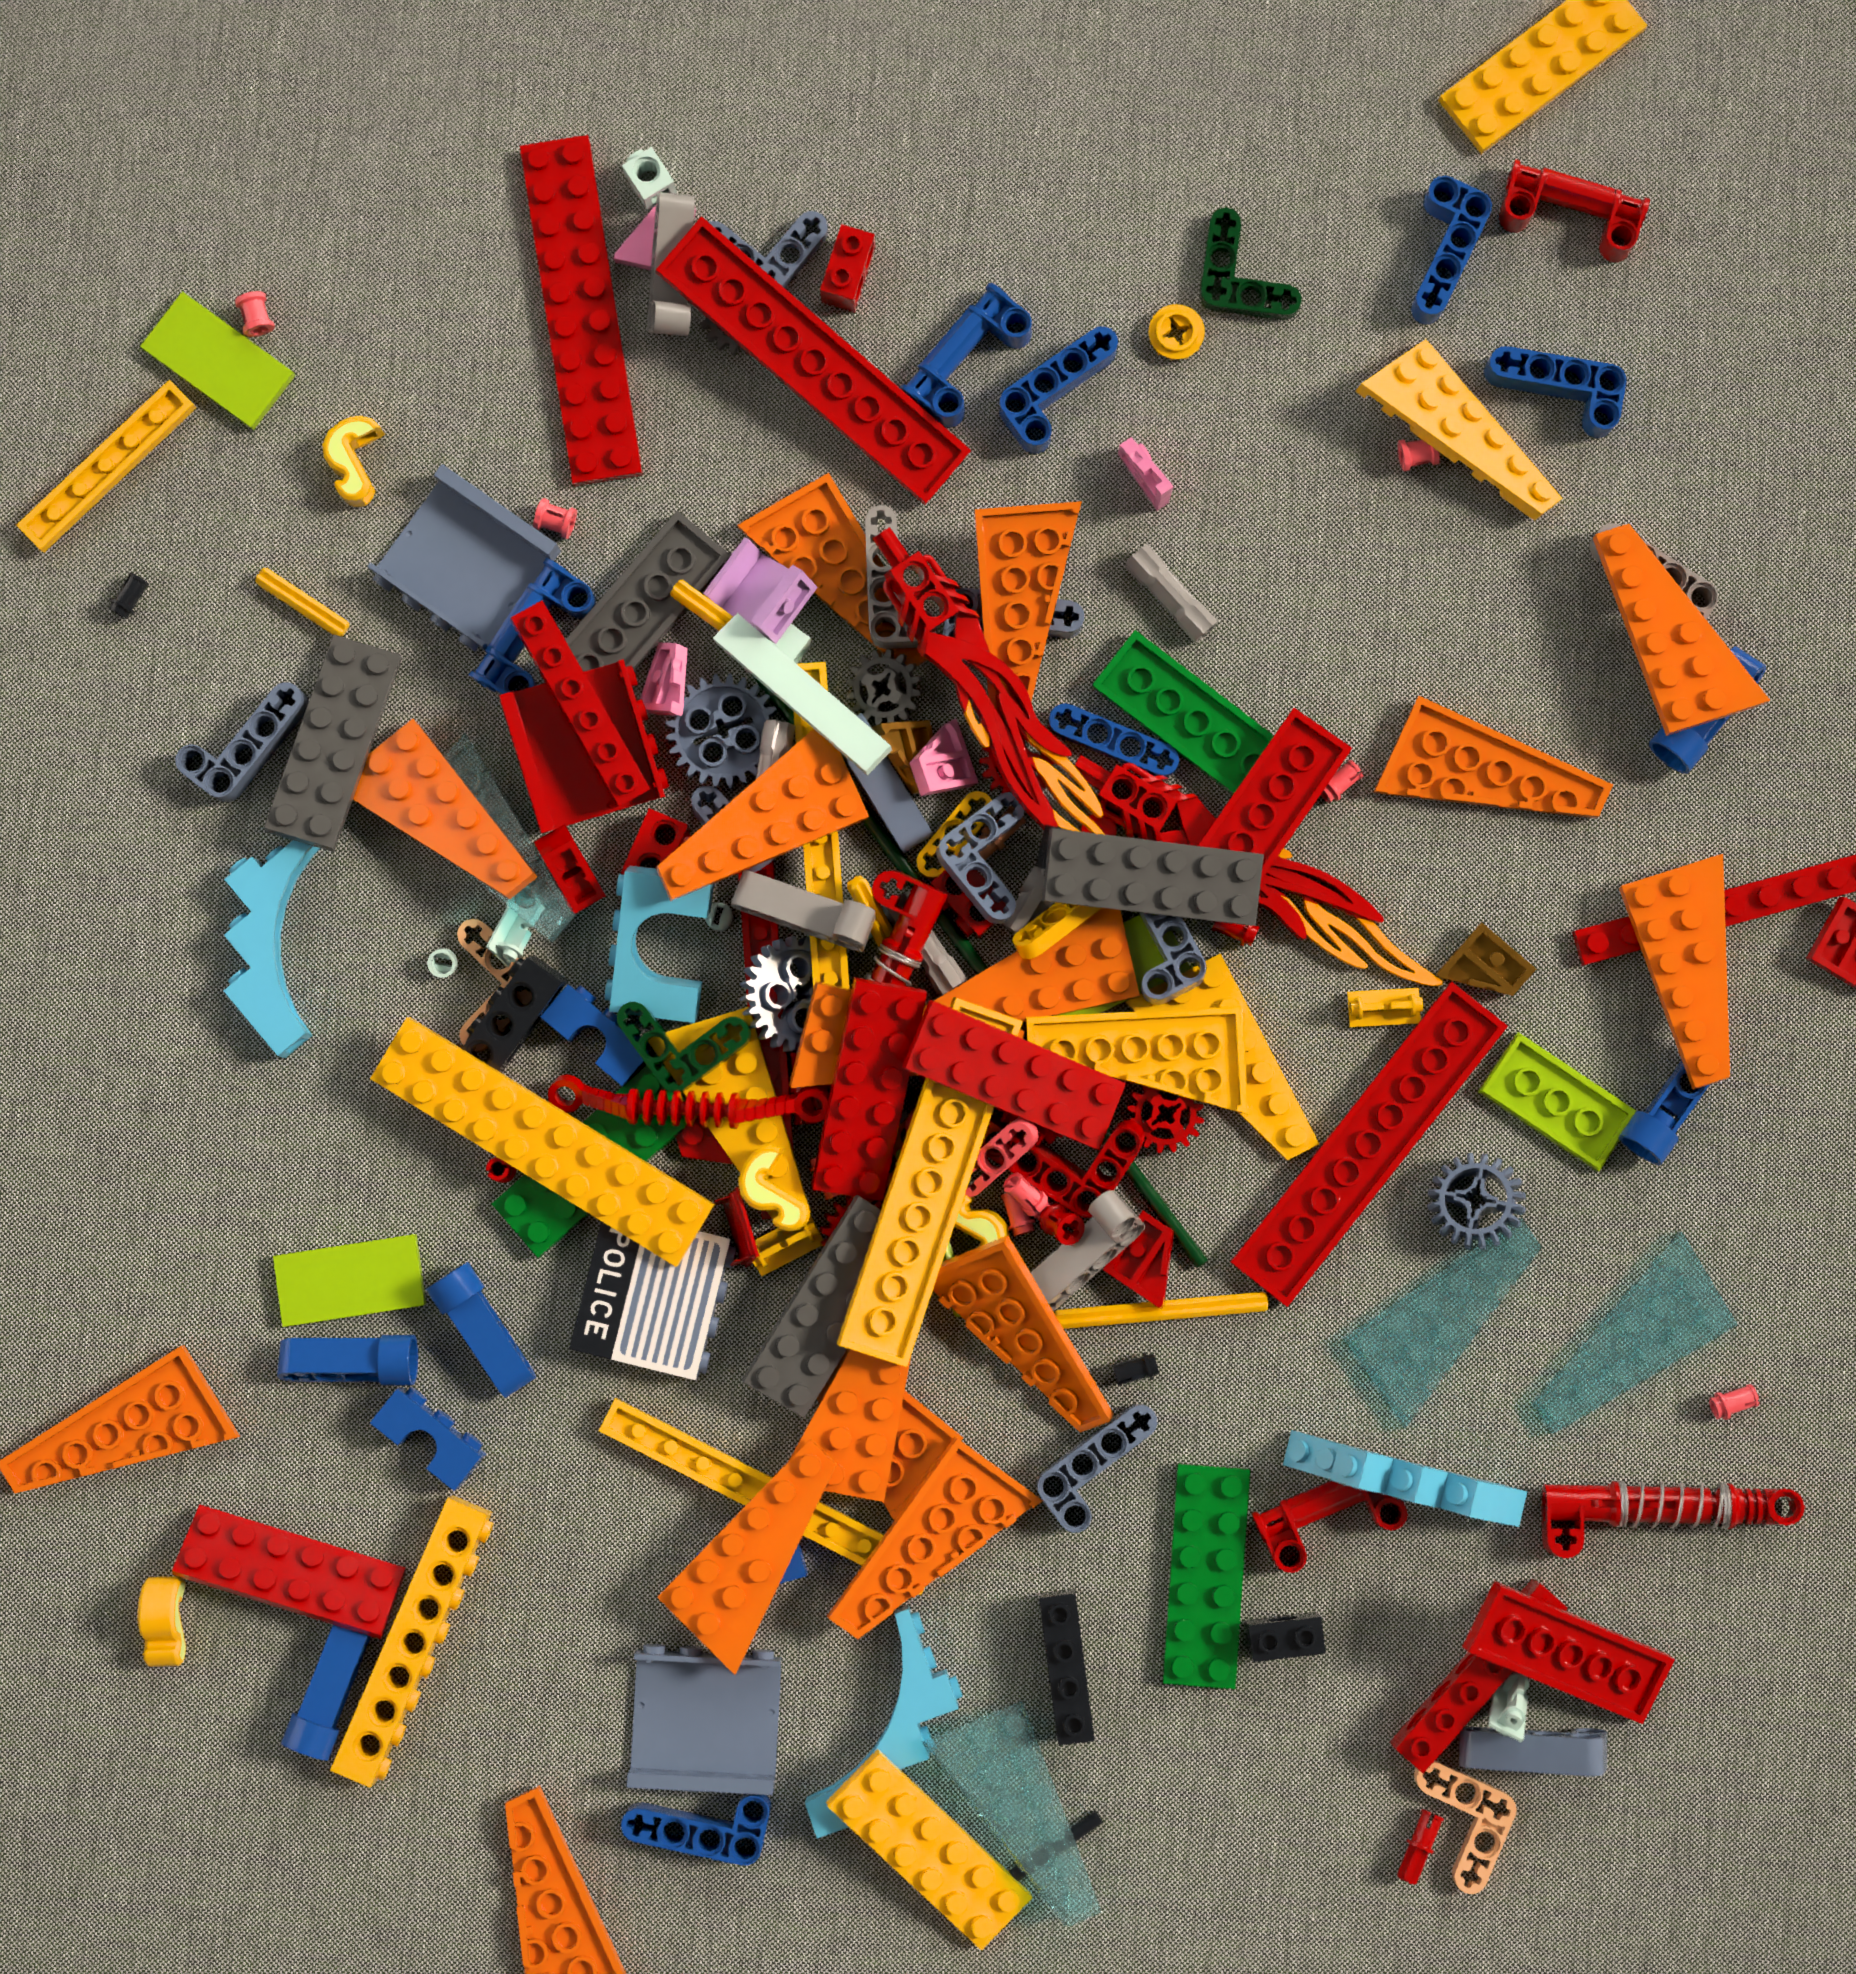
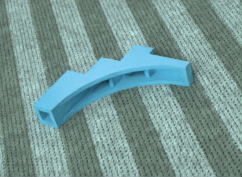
M294 840L286 847L279 846L272 850L266 856L267 862L264 865L254 857H250L248 860L242 858L229 869L231 874L224 879L251 911L248 915L243 913L236 917L228 926L230 930L224 934L251 968L248 970L243 968L236 972L228 980L230 985L223 991L275 1054L283 1058L289 1056L312 1036L297 1013L286 987L281 962V931L286 906L296 881L320 848Z
M1291 1430L1283 1462L1284 1466L1354 1488L1382 1493L1464 1516L1516 1527L1520 1525L1527 1491L1503 1484L1405 1461Z
M909 1605L895 1610L896 1622L902 1643L903 1671L899 1696L889 1723L876 1745L853 1770L833 1785L806 1797L805 1806L817 1839L849 1827L828 1808L826 1801L877 1749L899 1769L928 1760L930 1755L928 1749L934 1747L927 1725L920 1727L919 1723L959 1709L957 1699L962 1698L963 1695L957 1677L949 1678L947 1669L932 1673L931 1669L937 1667L930 1646L923 1647L919 1634L924 1633L925 1629L919 1612L912 1613Z

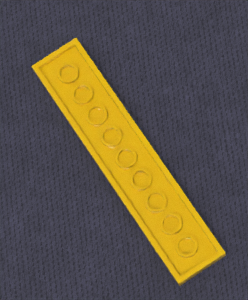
M955 997L952 998L950 1008L1018 1037L1023 1022L1021 1020ZM925 1078L836 1343L837 1345L904 1367L908 1366L994 1109L993 1106Z
M406 1017L370 1078L675 1267L679 1266L715 1206L710 1200L411 1017Z

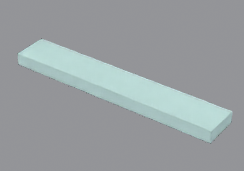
M737 613L713 637L714 642L867 776L892 751L891 745L740 614Z

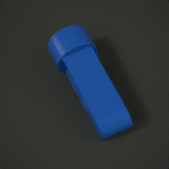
M1737 646L1731 649L1732 653L1758 684L1765 673L1766 665ZM1731 715L1666 736L1662 726L1650 740L1649 747L1667 766L1677 772L1688 774L1707 752V744Z
M1682 1060L1646 1111H1636L1619 1135L1620 1141L1629 1150L1642 1159L1658 1166L1662 1165L1679 1141L1675 1133L1709 1087L1707 1085L1695 1089L1691 1094L1683 1091L1680 1086V1079L1682 1076H1687ZM1662 1106L1663 1108H1665L1667 1111L1673 1114L1675 1118L1670 1116L1665 1111L1659 1109V1107Z
M467 1261L425 1290L442 1315L445 1313L449 1315L503 1397L507 1398L536 1379V1374L481 1290L485 1286Z
M382 1335L381 1338H286L280 1341L277 1378L284 1381L380 1382L382 1386H413L416 1382L418 1344L415 1335Z
M336 1625L332 1626L299 1712L292 1713L281 1741L283 1746L312 1758L329 1761L341 1731L336 1726L371 1636Z

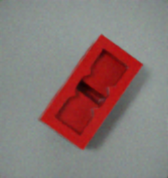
M841 224L820 288L822 303L855 313L876 248L875 234Z
M649 808L620 872L621 875L625 874V870L630 865L644 867L650 860H656L660 863L691 837L689 835L691 831L689 825ZM671 828L675 830L676 836L671 844L661 845L657 842V835L662 829Z
M565 824L534 841L542 859L575 914L606 897Z
M944 870L930 883L932 887L948 894L942 909L945 911L949 907L957 915L958 918L954 922L967 937L973 933L979 939L995 924L987 920L979 922L972 919L969 911L973 903L964 892L960 895L948 893L945 885L952 877ZM977 870L967 872L966 879L971 886H984L985 879ZM990 886L984 894L980 895L981 899H984L988 894L994 902L991 910L994 913L1000 910L1005 914L1003 911L1006 906L1005 902L1000 901L997 903L990 896L994 888Z

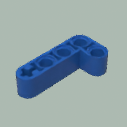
M1449 176L1435 178L1430 184L1423 201L1424 208L1428 214L1450 224L1411 306L1414 319L1425 325L1433 324L1441 317L1492 210V201L1486 193ZM1444 192L1448 195L1450 201L1440 202L1435 198L1434 193ZM1474 206L1478 208L1481 216L1473 217L1469 215L1466 207ZM1451 238H1462L1466 242L1467 247L1458 248L1454 246ZM1442 267L1448 269L1452 274V278H1441L1438 276L1436 269ZM1433 291L1438 293L1432 308L1429 309L1425 307V304Z
M1100 326L1092 329L1004 390L1000 397L999 414L1026 452L1039 454L1044 452L1050 444L1051 424L1042 411L1110 365L1114 360L1117 352L1118 338L1111 328ZM1097 342L1101 346L1107 344V351H1104V349L1098 348L1096 351H1094L1095 344ZM1074 360L1081 364L1082 369L1076 373H1071L1063 365L1067 361ZM1040 380H1047L1054 388L1047 393H1042L1034 385ZM1011 400H1019L1024 404L1025 408L1020 412H1011L1007 409L1006 404ZM1031 428H1039L1044 432L1045 436L1039 441H1033L1027 437L1026 432Z
M1502 346L1491 354L1484 367V376L1493 386L1585 402L1582 427L1590 437L1603 438L1607 436L1620 420L1626 387V375L1619 366L1614 364ZM1498 362H1504V368L1507 369L1506 372L1501 371V365ZM1536 366L1544 371L1545 378L1537 379L1533 377L1530 373V367ZM1571 372L1577 375L1580 384L1572 385L1568 383L1564 373ZM1599 379H1609L1614 385V390L1607 391L1603 389ZM1594 413H1604L1609 420V424H1599L1594 418Z
M744 1794L736 1809L734 1822L638 1802L627 1809L621 1821V1829L623 1835L633 1842L748 1866L755 1863L761 1854L771 1811V1801L767 1795ZM749 1801H757L762 1805L764 1813L759 1817H750L745 1812L744 1805ZM637 1814L642 1815L643 1822L646 1823L642 1829L635 1828L636 1822L632 1821ZM661 1818L657 1834L652 1833L655 1828L654 1823L656 1819ZM669 1822L680 1823L684 1828V1835L679 1838L670 1837L666 1832L665 1825ZM707 1829L714 1830L719 1834L720 1842L714 1846L706 1845L701 1839V1833ZM748 1837L754 1841L756 1849L752 1853L744 1854L739 1851L736 1842L740 1838Z

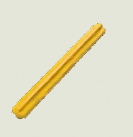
M1254 1292L1165 1300L1162 1310L1150 1302L1061 1309L1056 1310L1054 1314L1063 1329L1263 1312L1268 1310L1269 1305L1267 1293Z

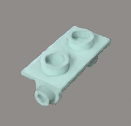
M521 890L511 898L486 946L505 966L509 967L511 962H515L517 958L522 957L523 950L532 935L528 930L529 927L535 928L542 913L546 911V900L543 897L533 895L531 899Z
M1514 1672L1494 1692L1488 1725L1496 1729L1500 1734L1510 1736L1520 1742L1524 1740L1528 1696L1525 1695V1692L1529 1687V1680L1526 1676Z

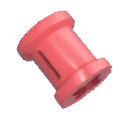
M248 292L238 296L234 301L236 307L241 310L245 324L242 330L244 335L248 337L261 336L275 328L274 322L268 318L264 304L267 298L264 292Z
M1404 439L1398 440V457L1404 472L1410 471L1412 466L1431 463L1433 466L1439 465V452L1422 439L1406 442Z
M543 498L536 509L533 527L538 530L542 527L560 533L562 538L568 539L576 522L577 509L571 507L567 510L549 504V500Z

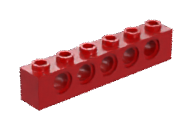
M543 600L512 616L510 622L616 806L620 807L650 790L649 785Z
M1531 1579L1521 1591L1565 1611L1568 1609L1549 1590L1534 1579ZM1467 1652L1390 1740V1744L1424 1774L1513 1671Z

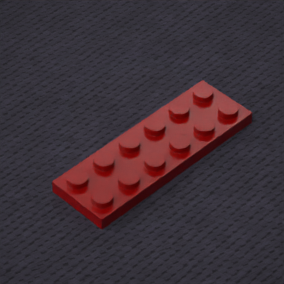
M1293 708L1197 846L1264 854L1262 880L1346 759L1352 747L1296 708Z
M854 978L811 1183L812 1190L855 1196L857 1194L862 1198L883 1201L910 1071L903 1069L902 1066L922 1019L927 992L924 989Z
M929 1000L902 1066L903 1069L1096 1150H1100L1126 1083L933 1000Z
M199 1504L173 1566L172 1574L173 1576L381 1639L406 1574V1568Z
M1494 1581L1462 1645V1648L1468 1653L1641 1724L1644 1723L1675 1661L1667 1653L1497 1581Z

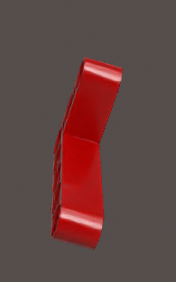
M992 1112L981 1148L991 1140L990 1133L1000 1132L1010 1122L1002 1123L1000 1121L1001 1117ZM1133 1120L1120 1122L1114 1128L1086 1172L1042 1143L1034 1145L1027 1151L1036 1157V1165H1025L1019 1158L1007 1170L1012 1173H1020L1032 1186L1041 1192L1043 1191L1075 1214L1084 1218H1091L1092 1215L1088 1211L1090 1205L1081 1200L1080 1193L1090 1191L1096 1197H1099L1106 1191H1114L1139 1153L1145 1139V1132L1138 1122ZM1017 1132L1007 1144L1011 1148L1021 1141L1022 1133ZM1122 1132H1128L1135 1137L1136 1144L1126 1147L1119 1142L1118 1135ZM989 1149L987 1157L1002 1166L1004 1162L1002 1153L996 1149ZM1110 1162L1116 1167L1117 1173L1107 1176L1100 1171L1099 1164ZM1054 1171L1062 1172L1067 1178V1184H1055L1050 1178V1173Z

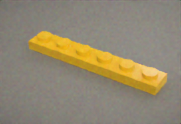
M168 380L16 526L45 553L197 407Z

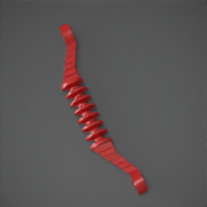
M568 1074L557 1077L548 1089L549 1102L566 1113L573 1112L581 1104L602 1111L605 1110V1112L616 1116L620 1115V1117L627 1119L630 1125H636L640 1114H642L645 1125H650L654 1115H656L658 1124L664 1126L668 1115H671L673 1126L678 1127L682 1116H685L687 1126L693 1127L696 1116H698L703 1128L708 1126L710 1118L713 1117L716 1128H721L724 1119L728 1118L731 1129H737L741 1122L794 1112L806 1122L817 1123L825 1119L830 1096L827 1089L817 1085L803 1087L796 1094L759 1100L740 1098L739 1093L733 1092L728 1103H725L722 1092H718L714 1103H711L708 1091H704L700 1102H697L694 1091H689L686 1101H683L681 1091L675 1090L672 1100L669 1101L666 1090H661L657 1100H655L653 1091L647 1089L643 1100H641L638 1089L631 1088L628 1094H615L587 1086L577 1077ZM568 1087L572 1089L575 1093V1099L570 1101L563 1099L559 1095L558 1088ZM816 1097L821 1101L823 1108L816 1111L810 1110L805 1105L804 1099Z

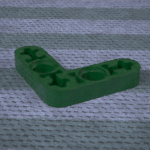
M1228 207L1216 210L1211 216L1208 227L1200 287V301L1202 305L1209 310L1278 320L1293 318L1298 313L1302 303V296L1296 287L1289 284L1234 277L1241 231V218L1234 209ZM1222 218L1229 219V225L1234 226L1229 227L1226 242L1219 241L1221 226L1215 225L1220 224ZM1216 251L1226 252L1230 257V263L1223 268L1216 267L1211 262V255ZM1215 276L1222 277L1220 292L1225 294L1220 295L1219 300L1216 301L1212 300L1211 293L1206 292L1212 291ZM1247 289L1257 291L1260 295V302L1255 306L1245 305L1241 300L1242 292ZM1267 292H1272L1270 300L1278 301L1281 300L1283 295H1288L1289 301L1294 303L1289 305L1288 310L1282 309V304L1275 301L1270 302L1269 308H1264Z
M628 1002L619 1009L617 1014V1023L660 1084L671 1092L675 1090L683 1092L743 1049L751 1038V1029L746 1021L738 1017H728L679 1052L645 1005L638 1002ZM629 1010L636 1013L642 1011L643 1015L639 1018L641 1024L646 1029L651 1024L654 1027V1030L645 1033L639 1041L635 1038L636 1035L642 1034L638 1027L633 1024L628 1026L626 1024V1021L629 1020V1015L627 1014ZM730 1024L734 1027L742 1026L743 1030L739 1033L742 1039L739 1042L730 1039L724 1043L723 1046L728 1051L723 1054L720 1046L711 1038L717 1034L718 1039L722 1040L729 1034L727 1027ZM653 1037H660L665 1044V1050L659 1057H650L646 1052V1043ZM704 1044L712 1046L715 1051L714 1060L708 1065H701L695 1057L696 1050ZM672 1053L675 1059L670 1060V1064L676 1070L684 1069L685 1071L681 1076L683 1080L681 1085L675 1082L669 1084L668 1079L671 1077V1073L666 1066H662L660 1070L656 1067L657 1064L666 1061Z

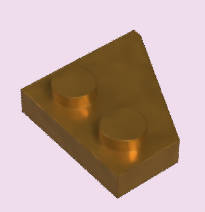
M930 720L880 723L873 726L872 730L891 745L892 751L887 756L911 794L920 793L909 762L933 737Z
M1481 922L1436 975L1442 979L1514 996L1535 972L1536 968Z

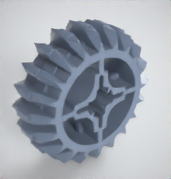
M1468 1153V1164L1462 1165L1461 1160L1455 1157L1453 1158L1455 1170L1452 1171L1447 1165L1441 1167L1446 1179L1439 1176H1434L1432 1179L1433 1183L1440 1187V1189H1429L1428 1196L1438 1201L1427 1204V1208L1430 1212L1440 1213L1434 1215L1431 1221L1433 1225L1445 1222L1439 1233L1442 1237H1445L1453 1231L1451 1244L1455 1246L1464 1237L1466 1250H1471L1473 1240H1478L1481 1251L1486 1250L1485 1239L1491 1238L1493 1245L1498 1247L1500 1246V1241L1497 1234L1501 1232L1505 1238L1510 1239L1512 1233L1507 1225L1509 1224L1516 1228L1521 1226V1221L1513 1216V1214L1522 1215L1526 1211L1524 1206L1515 1204V1202H1521L1526 1199L1525 1192L1514 1191L1522 1185V1181L1520 1178L1508 1181L1513 1175L1514 1170L1509 1166L1500 1172L1502 1160L1499 1158L1495 1159L1493 1164L1489 1166L1488 1154L1483 1153L1480 1163H1475L1473 1154ZM1476 1175L1468 1189L1455 1190V1192L1450 1191L1459 1180ZM1487 1177L1492 1178L1502 1186L1507 1195V1202L1498 1200V1197L1489 1195L1486 1192ZM1480 1186L1482 1201L1485 1202V1205H1480V1208L1475 1210L1474 1215L1471 1202L1468 1199L1470 1197L1473 1199V1195L1478 1194ZM1447 1202L1455 1203V1206L1467 1211L1466 1227L1452 1219L1447 1211ZM1504 1212L1494 1224L1477 1229L1484 1215Z

